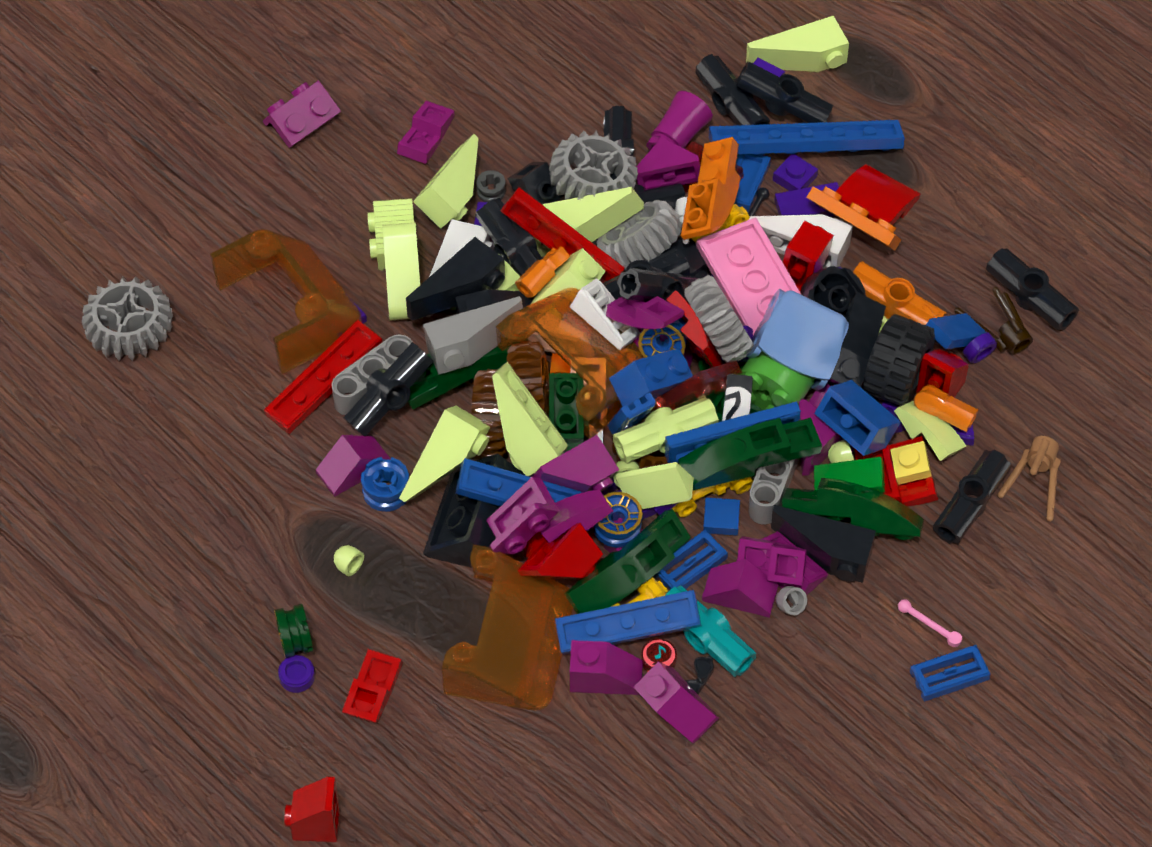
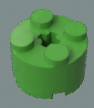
M763 351L757 357L749 358L738 374L753 377L751 403L763 410L796 401L799 404L815 381V378L802 375L779 364Z

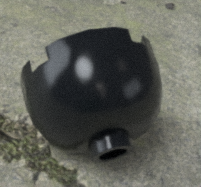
M835 266L822 268L809 276L800 290L801 295L842 314L844 317L855 292L866 296L865 289L857 275L850 269Z

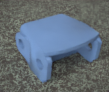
M778 289L753 335L752 342L754 347L747 354V357L755 358L763 351L779 364L802 375L815 378L812 389L818 391L824 388L831 378L840 356L842 343L849 328V322L846 321L842 314L791 290L785 292Z

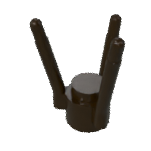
M993 287L992 291L1009 320L1000 327V338L972 316L970 317L992 335L997 342L996 347L1000 352L1008 349L1012 355L1018 354L1031 345L1033 338L1024 327L1008 293H1001L998 287ZM959 307L955 308L956 314L966 313Z

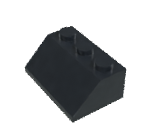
M498 453L475 460L525 475ZM460 466L450 474L423 554L428 558L470 568H479L498 562L502 553L493 552L490 544L496 537L486 521L501 506L455 494L461 469Z

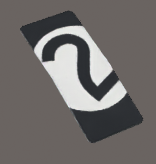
M727 375L722 421L749 414L753 384L752 376Z

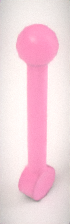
M904 599L898 603L900 612L911 614L946 637L950 646L958 647L961 644L962 636L959 632H949L914 609L909 600Z

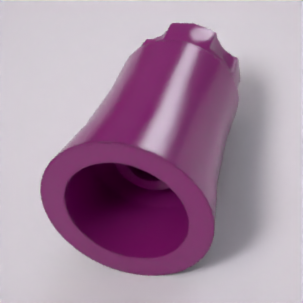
M678 91L664 117L652 132V137L648 140L646 147L651 150L662 137L685 148L693 137L712 120L713 115L710 108L698 96L687 91Z

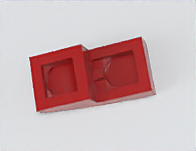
M368 649L358 678L353 679L342 713L377 724L395 686L403 665L402 659Z

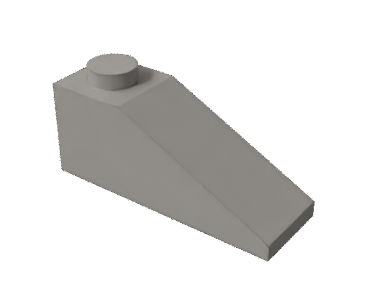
M518 296L423 324L427 350L438 374L472 365L520 330L525 323L522 300Z

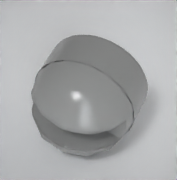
M786 586L777 593L776 604L782 612L789 615H798L804 611L807 605V596L801 588ZM787 598L793 604V606H789V604L786 601Z

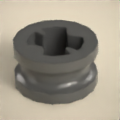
M490 170L478 176L477 195L482 201L489 202L493 199L504 198L506 194L505 178L501 173ZM494 184L496 189L489 190L487 185Z

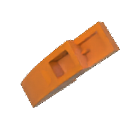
M734 137L704 144L698 183L689 186L681 231L683 240L714 233L723 225L731 212L741 179L735 170L739 144Z

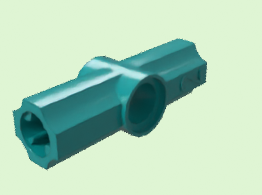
M681 585L678 587L674 586L666 595L681 593L687 590ZM697 600L702 626L683 630L686 640L697 652L711 655L734 677L737 675L741 676L756 659V652L731 631L728 620L721 612L713 607L707 609Z

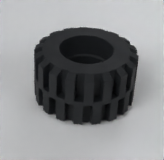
M897 314L891 316L880 331L868 360L863 380L864 391L871 396L897 406L909 403L917 391L922 358L925 353L933 350L935 342L934 328Z

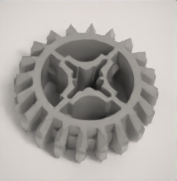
M583 130L579 137L571 134L568 140H562L558 148L553 152L549 167L551 185L556 186L557 195H565V200L572 198L580 200V198L583 199L584 196L592 194L595 197L597 193L627 187L634 189L638 175L636 157L630 156V148H621V139L612 141L610 134L601 137L598 135L597 130L592 136H589ZM573 163H575L577 166V168L574 170H572L570 167V165ZM612 173H615L617 176L614 180L610 177Z
M654 200L653 202H646L644 209L599 237L596 243L598 248L625 267L622 271L625 272L631 262L636 260H652L660 256L663 251L669 249L670 244L676 242L677 236L680 235L682 224L672 206L666 201Z
M707 275L693 281L690 286L685 288V297L724 362L732 364L737 360L740 361L747 357L754 344L714 277Z
M122 276L120 283L114 284L109 280L107 288L97 286V295H89L88 304L83 305L84 316L82 317L85 336L89 342H92L95 350H102L106 358L115 354V358L118 361L124 355H128L133 361L135 354L139 353L146 358L149 348L158 351V342H166L167 332H171L173 317L169 299L166 295H163L159 286L152 287V283L149 280L140 284V280L136 276L131 282H127Z

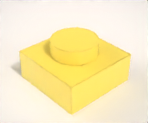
M924 441L890 449L898 485L932 477Z

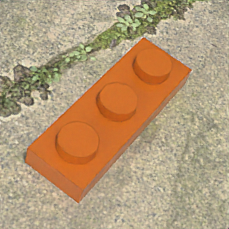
M814 186L812 187L806 198L894 251L902 240L894 234L897 229L896 227L881 218L877 223L867 218L869 214L867 210L853 202L850 207L839 202L842 196L826 186L823 191Z

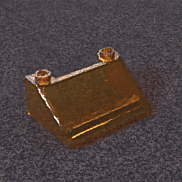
M570 287L508 315L495 326L497 346L503 351L513 342H522L537 332L587 383L576 397V408L578 413L584 418V435L590 439L602 430L623 407L609 378L633 361L644 357L634 342H631L622 350H618L574 312L570 305L580 289Z
M473 544L470 556L473 577L493 583L477 646L467 642H460L452 646L445 654L442 665L444 694L527 710L544 709L552 701L562 659L555 618L570 616L573 612L572 605L564 595L569 588L551 578L521 576L517 570L523 563L502 552H493L491 547Z

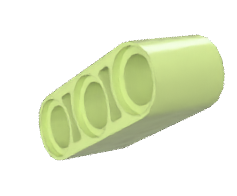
M416 222L382 225L390 321L409 319L407 317L406 297L420 286Z

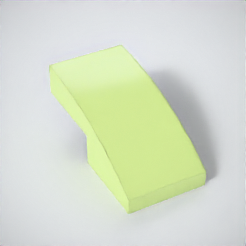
M914 401L894 410L910 437L914 439L923 435L940 461L966 447L961 437L947 422L919 410L915 406Z

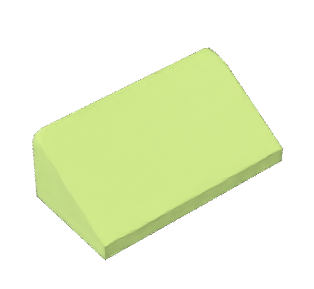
M677 462L616 474V480L622 492L636 498L642 509L686 502L692 498L694 477Z

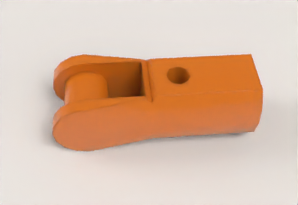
M933 385L924 386L914 398L915 406L919 410L936 416L965 432L971 428L978 414V409L949 396Z

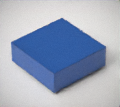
M706 497L703 531L706 530L709 534L738 536L740 500Z

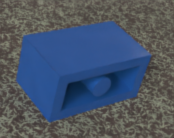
M680 348L635 360L611 376L609 380L622 406L627 405L629 407L633 401L638 398L641 400L649 392H651L654 399L669 396L693 380L694 376Z
M853 380L829 387L814 413L863 456L886 448L901 423L899 419Z

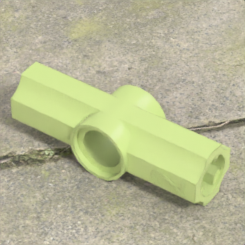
M704 397L674 410L669 407H662L653 411L643 423L613 434V443L621 461L628 463L657 450L665 453V436L718 423L719 419L711 400Z

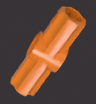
M863 261L853 271L859 277L865 289L866 297L886 306L884 312L886 319L897 314L926 325L929 319L944 317L947 314L915 294L913 285L906 279H891Z

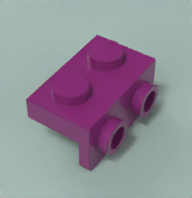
M319 80L311 86L307 82L303 83L291 92L294 98L287 103L280 99L267 109L269 115L263 120L265 126L271 123L288 148L341 112Z
M531 477L486 520L496 537L490 544L493 552L514 555L522 551L527 545L526 542L537 532L548 527L550 520L559 512L541 478Z

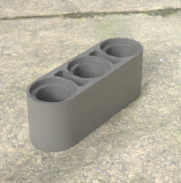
M393 335L340 372L332 381L334 407L337 412L346 415L367 392L366 384L370 375L378 369H388L398 358L396 356L401 355L412 343V340L406 335Z
M799 458L758 468L750 489L748 507L749 516L754 522L758 524L771 523L774 505L782 507V498L786 489L789 488ZM770 473H778L780 475L772 476ZM759 501H768L770 503L762 504Z

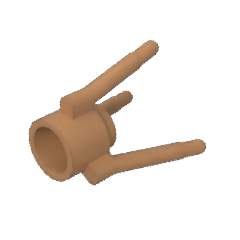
M1047 436L1035 437L1030 449L1024 450L1021 460L998 492V497L1003 498L1027 463L1031 467V475H1036L1037 471L1045 472L1049 469L1046 519L1051 522L1055 508L1057 471L1061 463L1056 457L1059 451L1058 443Z

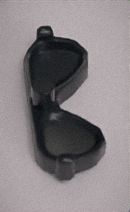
M712 656L696 658L694 670L697 679L685 680L698 695L714 672Z

